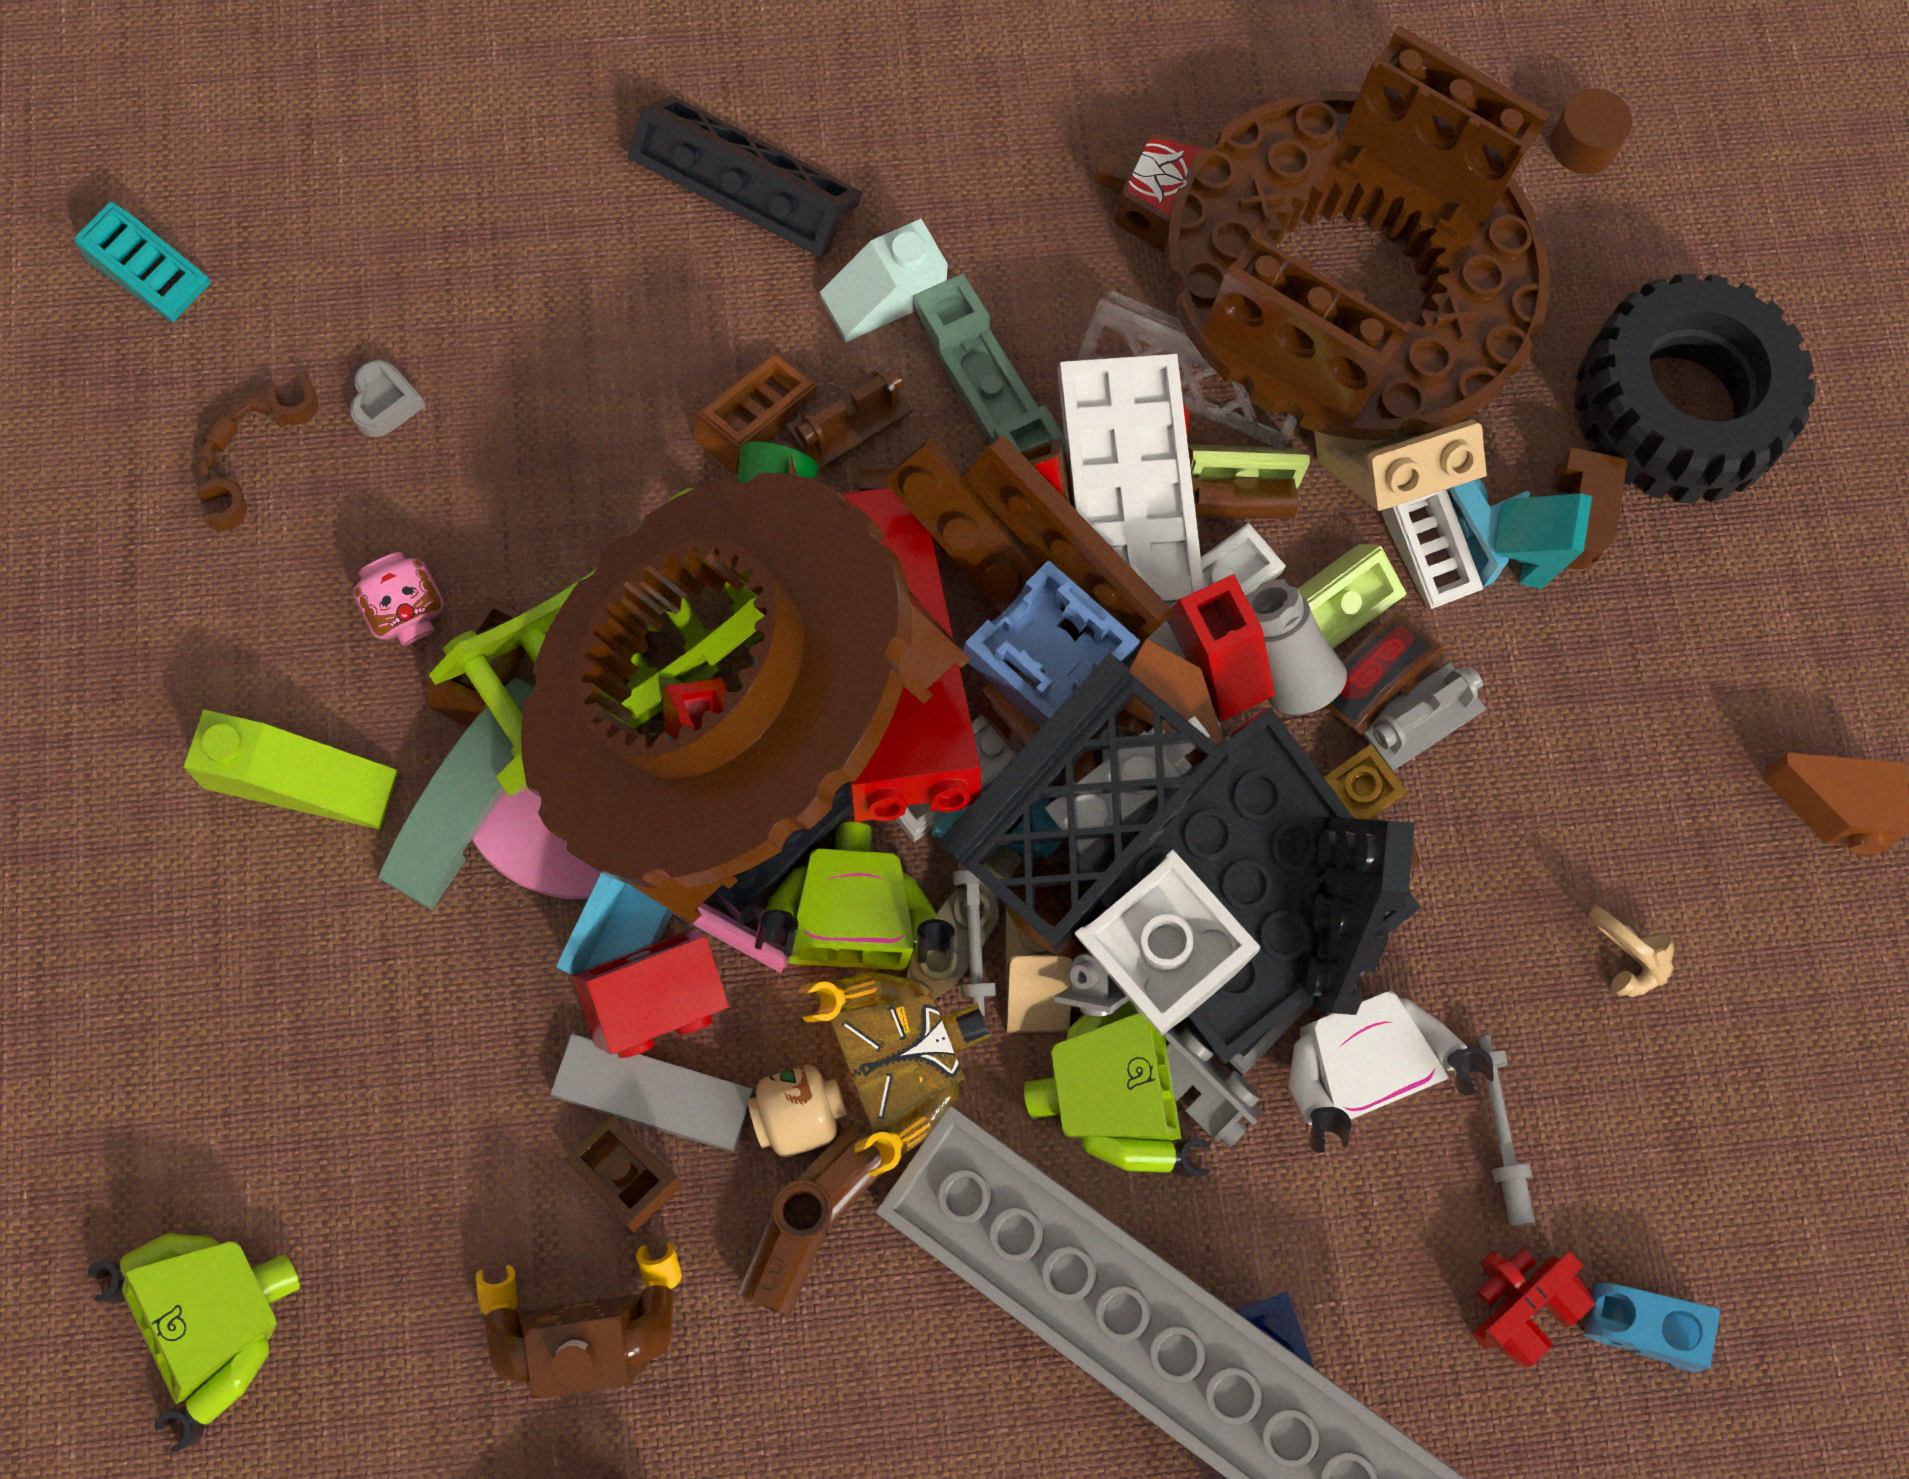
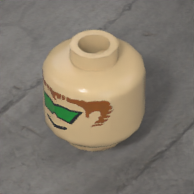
M805 1064L764 1077L757 1084V1096L748 1099L751 1119L760 1146L762 1148L771 1146L774 1152L783 1158L832 1143L837 1135L836 1119L847 1115L836 1078L824 1082L820 1071L811 1064Z

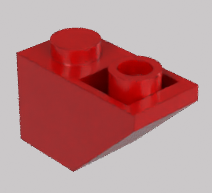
M1234 574L1183 597L1171 608L1174 613L1167 619V622L1187 661L1201 668L1219 723L1275 696L1263 629Z

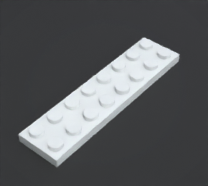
M1177 354L1060 362L1057 371L1072 507L1172 608L1179 599L1204 588ZM1167 620L1147 638L1187 660ZM1085 628V632L1093 639L1094 635ZM1108 727L1097 739L1109 738ZM1118 731V737H1127ZM1098 750L1099 764L1101 765L1110 758V750Z

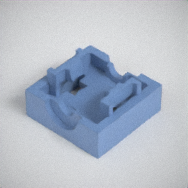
M1048 560L1026 582L1018 597L998 618L992 622L987 620L965 642L963 651L971 659L968 664L1041 729L1109 652L1126 665L1134 657L1140 640ZM1067 618L1074 623L1079 633L1086 628L1094 637L1092 639L1084 632L1074 642L1069 633L1058 626ZM1009 662L1034 682L1036 689H1033L1006 663Z

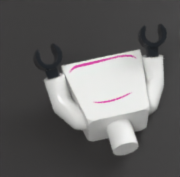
M1390 990L1362 1001L1356 1015L1336 1014L1326 1011L1327 1017L1300 1027L1301 1038L1295 1043L1293 1048L1288 1087L1305 1122L1311 1125L1310 1147L1314 1152L1322 1153L1324 1152L1326 1142L1324 1132L1335 1133L1340 1137L1343 1147H1348L1352 1127L1351 1119L1449 1079L1445 1070H1454L1455 1086L1461 1094H1474V1081L1467 1072L1478 1071L1484 1074L1490 1082L1494 1081L1493 1059L1483 1049L1477 1047L1467 1048L1443 1023L1409 999L1398 998Z

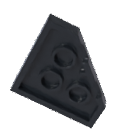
M1330 817L1329 829L1322 831L1318 847V860L1320 866L1325 868L1323 893H1318L1315 898L1312 915L1314 930L1320 932L1318 957H1313L1310 960L1307 971V990L1310 996H1314L1313 1007L1329 1013L1357 1014L1363 1000L1362 989L1355 988L1359 976H1362L1365 972H1375L1389 939L1387 927H1380L1384 916L1388 915L1391 910L1402 909L1409 892L1415 823Z

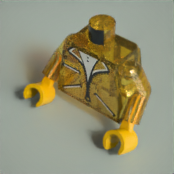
M875 972L837 980L833 983L815 982L804 984L799 988L798 994L816 992L820 996L821 1007L817 1014L803 1016V1019L806 1022L831 1020L873 1132L885 1128L883 1132H878L859 1140L854 1146V1151L858 1153L871 1145L875 1146L881 1154V1161L877 1168L870 1170L867 1174L869 1176H876L889 1171L899 1163L901 1155H904L928 1137L950 1106L954 1107L959 1100V1082L965 1079L966 1073L958 1051L991 1039L980 1006L977 1002L943 1016L934 991L923 993L921 987L914 980Z

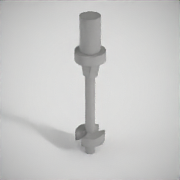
M958 862L959 871L952 872L953 885L965 886L971 984L959 985L960 997H971L972 1011L980 1009L981 1014L985 1015L984 996H996L995 983H983L979 912V884L983 883Z
M1490 1035L1478 1037L1480 1049L1489 1053L1493 1059L1494 1081L1490 1082L1487 1080L1504 1166L1492 1169L1494 1183H1501L1509 1226L1533 1224L1535 1219L1526 1180L1532 1178L1530 1164H1517L1497 1068L1508 1065L1506 1052L1493 1051Z

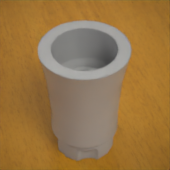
M1284 579L1261 583L1254 592L1246 595V598L1263 629L1275 696L1268 699L1274 709L1285 714L1299 715L1319 710L1331 703L1343 690L1347 680L1346 667L1328 644L1308 602L1301 596L1297 587L1289 586Z

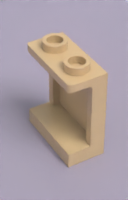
M1473 419L1422 435L1417 431L1405 429L1399 431L1395 438L1390 440H1357L1314 431L1319 464L1377 511L1487 476L1482 425Z

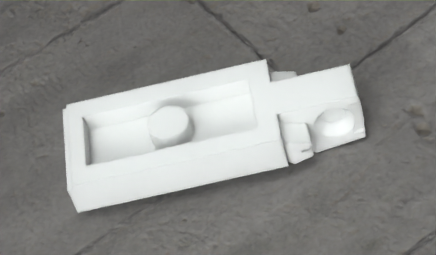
M1195 716L1188 720L1206 737H1210ZM1154 728L1151 729L1148 733L1144 731L1140 735H1152L1154 734ZM1191 743L1163 745L1165 778L1179 777L1192 767L1185 756L1194 750L1195 746ZM1155 746L1120 749V781L1156 778ZM1110 758L1076 783V785L1111 782ZM1157 790L1121 792L1122 819L1157 794ZM1112 793L1076 796L1078 829L1113 826ZM1058 797L1045 807V810L1060 830H1068L1067 797ZM1098 838L1078 840L1079 852Z

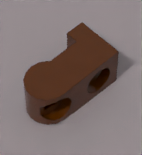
M1570 447L1556 467L1552 489L1567 492V494L1581 493L1592 496L1584 552L1567 567L1586 569L1593 566L1600 559L1601 554L1613 543L1617 533L1628 459Z

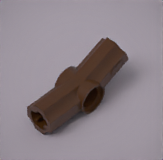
M852 1124L794 1182H790L781 1188L775 1197L772 1214L738 1290V1296L787 1317L791 1316L820 1244L830 1226L883 1174L881 1173L876 1176H869L867 1174L870 1170L877 1168L881 1161V1154L875 1146L871 1145L865 1150L855 1153V1144L859 1140L868 1137L857 1126ZM800 1197L813 1199L818 1203L822 1211L817 1224L806 1230L794 1229L784 1219L785 1209L788 1204Z

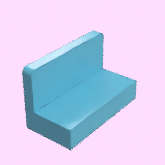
M601 873L558 961L557 968L572 975L660 941L673 911L631 885Z

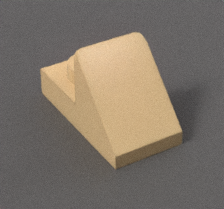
M1005 908L1006 1033H1067L1070 1028L1071 1005L1055 1003V996L1072 986L1070 971L1073 959L1054 954L1032 941L1015 925Z

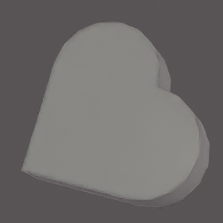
M382 360L369 361L357 370L354 381L358 394L353 398L350 405V415L357 429L364 435L382 437L392 432L426 407L420 394L389 362Z

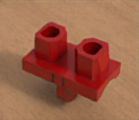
M1521 1249L1510 1261L1496 1252H1490L1482 1259V1268L1490 1280L1477 1291L1479 1298L1491 1307L1503 1294L1509 1297L1471 1333L1484 1349L1497 1346L1503 1354L1521 1368L1531 1367L1553 1345L1530 1319L1543 1305L1564 1328L1574 1325L1595 1306L1596 1302L1584 1284L1575 1275L1584 1266L1571 1251L1566 1252L1560 1259L1555 1256L1550 1257L1527 1280L1523 1275L1536 1264V1261L1524 1249Z

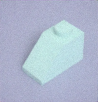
M919 219L871 240L820 291V299L846 343L917 311L913 303V295L946 281L948 263L922 219Z

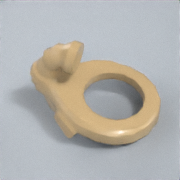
M1596 905L1589 913L1590 921L1619 948L1643 966L1642 972L1637 977L1630 971L1619 973L1612 980L1611 990L1618 996L1627 995L1635 997L1644 995L1649 990L1666 984L1673 969L1671 961L1674 945L1671 935L1660 933L1641 939L1631 927L1623 925L1611 914Z

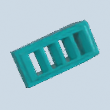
M114 202L108 203L75 237V244L89 264L172 323L211 284V281L204 273ZM139 245L141 249L125 265H122L121 262ZM157 260H160L161 263L156 267V269L144 281H142L140 277ZM177 272L182 277L163 297L157 292Z

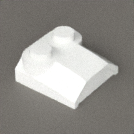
M1174 850L1169 852L1166 858L1149 875L1096 920L1075 932V936L1133 1003L1136 1011L1148 1020L1160 1035L1191 1014L1233 978L1260 950L1257 942Z

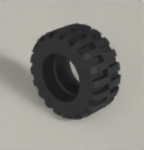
M1693 273L1674 275L1669 284L1666 279L1659 278L1644 284L1640 292L1630 293L1618 304L1613 314H1610L1588 348V352L1581 361L1576 375L1579 385L1574 391L1575 408L1578 412H1585L1578 423L1584 437L1587 440L1594 438L1597 445L1593 452L1628 459L1624 482L1629 486L1633 481H1636L1646 486L1645 494L1662 499L1666 493L1674 494V501L1678 503L1695 504L1702 495L1709 502L1726 499L1733 491L1742 492L1755 484L1793 444L1794 439L1804 429L1810 417L1808 407L1815 400L1816 385L1813 379L1808 378L1814 371L1809 350L1801 351L1799 345L1804 338L1794 323L1787 325L1781 318L1784 310L1772 300L1766 304L1755 295L1758 290L1744 283H1741L1737 288L1727 284L1728 278L1709 274L1704 281L1697 280L1696 274ZM1667 357L1680 358L1697 363L1712 372L1723 383L1731 397L1735 419L1720 422L1707 421L1680 411L1658 389L1651 373L1650 361Z

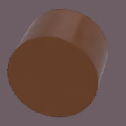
M1585 89L1573 95L1566 104L1551 134L1550 145L1555 158L1565 168L1580 174H1595L1608 168L1613 163L1631 131L1632 115L1629 107L1619 96L1604 89Z

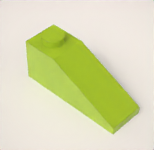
M204 709L183 766L205 790L379 830L382 828L399 772L394 768L268 724Z

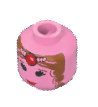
M397 552L368 564L358 572L361 580L354 588L353 597L374 637L383 640L398 637L401 645L405 646L423 639L435 631L431 621L442 612L444 600L423 561L416 558L406 559L403 552Z

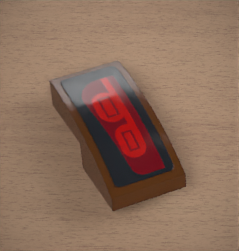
M1397 614L1369 635L1342 661L1347 670L1346 684L1341 693L1331 703L1326 705L1325 708L1362 736L1399 691L1406 696L1412 691L1445 649Z

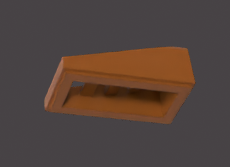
M774 352L696 413L694 439L698 445L728 469L735 472L738 469L740 446L747 442H768L816 393L817 385ZM772 380L788 394L782 397L766 383ZM756 396L759 400L766 404L769 407V409L766 410L759 403L753 400L752 397ZM738 411L751 421L749 425L736 415Z

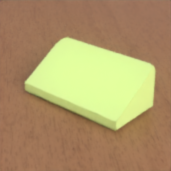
M1188 444L1191 478L1295 479L1297 488L1310 463V455L1298 448Z
M1358 544L1298 588L1301 596L1308 602L1320 630L1332 649L1407 594L1381 545Z

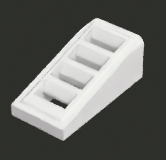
M1446 489L1381 510L1386 526L1427 610L1484 589ZM1425 507L1430 517L1412 523L1409 512ZM1435 527L1440 538L1420 545L1416 534ZM1446 548L1450 559L1428 566L1425 555ZM1454 569L1457 570L1461 578L1460 580L1436 588L1433 577Z

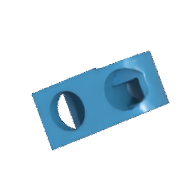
M1593 1283L1591 1296L1596 1304L1587 1314L1584 1330L1586 1338L1609 1346L1632 1350L1634 1354L1670 1363L1669 1366L1693 1373L1711 1368L1721 1309L1626 1286Z

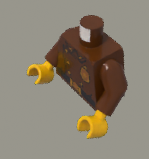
M668 1242L666 1255L654 1261H651L647 1245H642L638 1249L636 1258L644 1286L646 1287L641 1294L521 1311L518 1314L514 1310L518 1305L514 1268L506 1265L507 1279L498 1284L486 1283L483 1270H479L476 1273L478 1307L486 1315L484 1322L492 1369L499 1377L518 1383L526 1382L531 1398L535 1399L630 1384L652 1359L664 1354L671 1341L674 1304L672 1288L682 1278L674 1244Z

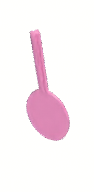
M529 789L511 797L504 791L472 838V842L481 855L504 876L530 890L557 898L589 899L601 872L566 850L567 841L559 838L546 828L538 814L541 806L540 796ZM705 903L698 907L702 915L692 925L779 973L785 969L788 963V956L784 955L785 947L774 941H766L762 945V950L756 949L754 946L757 935L756 931L745 925L742 926L733 918ZM675 912L672 913V914L678 916L679 918H681V919H683V920L689 922L688 920H686V919H684L683 917L679 916V915L676 914Z

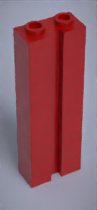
M890 488L841 494L851 503L850 508L858 506L878 525L884 533L882 544H885L898 557L908 588L953 638L932 536ZM956 663L928 688L933 696L925 703H922L903 686L893 717L879 746L856 781L848 782L855 822L867 820L890 821L905 815L907 805L928 802L930 811L953 812L965 806H971L981 795V766L960 667Z

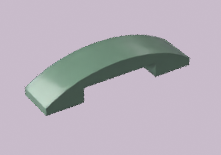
M962 273L913 295V303L938 358L964 405L989 443H994L1004 435L1020 452L1061 438L1065 458H1067L1064 434L1046 405L1038 407L991 332L990 315L965 275Z
M515 677L505 688L523 714L525 699L530 696L534 687ZM487 706L455 744L425 788L398 834L378 876L380 881L431 911L467 860L463 855V851L505 791L496 776L514 759L510 753L514 747Z

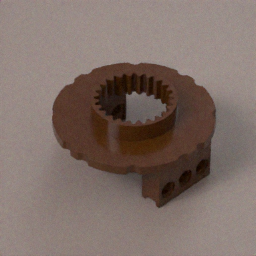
M1400 25L1381 55L1372 63L1360 92L1323 91L1322 95L1313 100H1305L1297 95L1287 96L1244 113L1220 130L1215 147L1209 149L1202 148L1195 156L1185 178L1188 185L1178 188L1166 227L1164 247L1167 281L1172 283L1179 292L1175 309L1190 340L1202 357L1226 382L1235 381L1246 388L1251 402L1269 413L1277 411L1289 413L1297 420L1300 427L1323 434L1357 440L1394 439L1399 431L1405 429L1417 431L1421 435L1453 425L1474 414L1499 394L1505 385V376H1515L1533 348L1530 336L1538 332L1546 316L1550 292V269L1545 241L1540 240L1533 232L1532 223L1536 215L1521 187L1515 181L1514 176L1551 113ZM1319 212H1322L1328 221H1334L1338 212H1345L1349 223L1355 224L1363 216L1368 218L1369 229L1376 230L1383 225L1388 227V239L1391 242L1400 239L1405 240L1407 244L1403 253L1405 256H1418L1419 260L1414 270L1418 274L1427 275L1420 286L1421 291L1426 293L1427 296L1422 303V312L1416 323L1414 324L1409 320L1406 324L1400 322L1365 301V294L1355 289L1352 293L1313 270V263L1304 257L1301 261H1298L1278 249L1277 244L1282 241L1285 231H1296L1301 219L1309 225L1314 224Z
M768 472L758 473L749 482L738 483L733 477H729L697 487L645 516L644 522L637 532L627 537L620 536L601 555L600 564L594 574L580 580L576 584L548 630L532 670L535 672L537 679L533 692L525 699L521 749L527 787L530 791L541 797V806L538 814L543 824L551 833L567 841L566 850L602 874L631 885L692 924L702 915L698 907L722 884L730 889L738 881L735 876L736 874L747 871L781 852L784 842L790 834L803 828L810 830L832 809V800L836 791L845 783L856 781L879 746L893 717L903 686L922 703H925L933 696L928 688L954 663L962 668L971 660L908 588L898 557L885 544H882L884 533L878 525L858 506L850 508L851 503L837 490L810 478L793 474ZM726 582L736 590H741L745 585L748 586L750 590L758 595L754 601V607L764 615L755 623L754 628L764 637V640L750 647L749 653L757 661L754 667L742 669L739 672L738 677L743 685L739 692H726L722 696L724 710L721 713L717 714L707 710L703 714L702 727L696 731L688 724L682 726L677 740L666 732L660 733L655 742L646 735L639 734L638 736L637 731L627 724L628 720L632 717V711L621 703L632 694V689L623 684L624 679L637 672L638 667L631 662L634 654L645 652L648 648L644 638L645 634L648 631L661 630L663 627L661 615L665 611L674 614L681 611V603L684 596L688 595L695 601L700 599L705 585L715 593L720 592Z

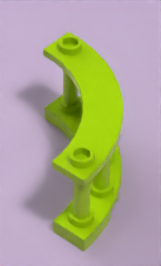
M688 488L686 490L681 491L680 493L672 497L669 501L684 493L693 490L694 488ZM595 569L594 571H592L591 573H589L587 576H585V577L582 578L581 580L590 577L592 574H594V572H595L597 569ZM578 582L540 605L479 635L474 630H470L455 637L443 648L446 656L429 674L433 683L437 685L466 673L514 747L510 753L514 759L496 776L509 797L528 789L521 749L523 714L488 662L522 645L535 664L545 639L544 633L550 629L560 608ZM726 582L724 588L734 601L731 606L734 615L716 630L713 627L706 629L685 596L682 598L681 611L677 614L666 611L686 641L683 645L686 653L661 671L657 667L650 668L640 653L633 655L631 662L638 669L634 675L628 677L630 682L626 685L632 689V694L621 703L632 711V717L628 720L627 724L637 729L662 713L665 686L710 680L723 670L718 662L741 643L744 644L746 649H750L751 646L760 642L764 637L754 629L755 623L764 616L754 607V601L758 595L746 585L741 590H736Z

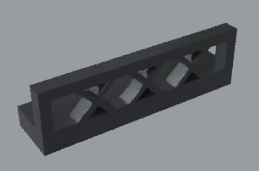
M673 95L642 107L627 157L637 164L819 257L829 252L841 217L858 207L863 194L862 191Z

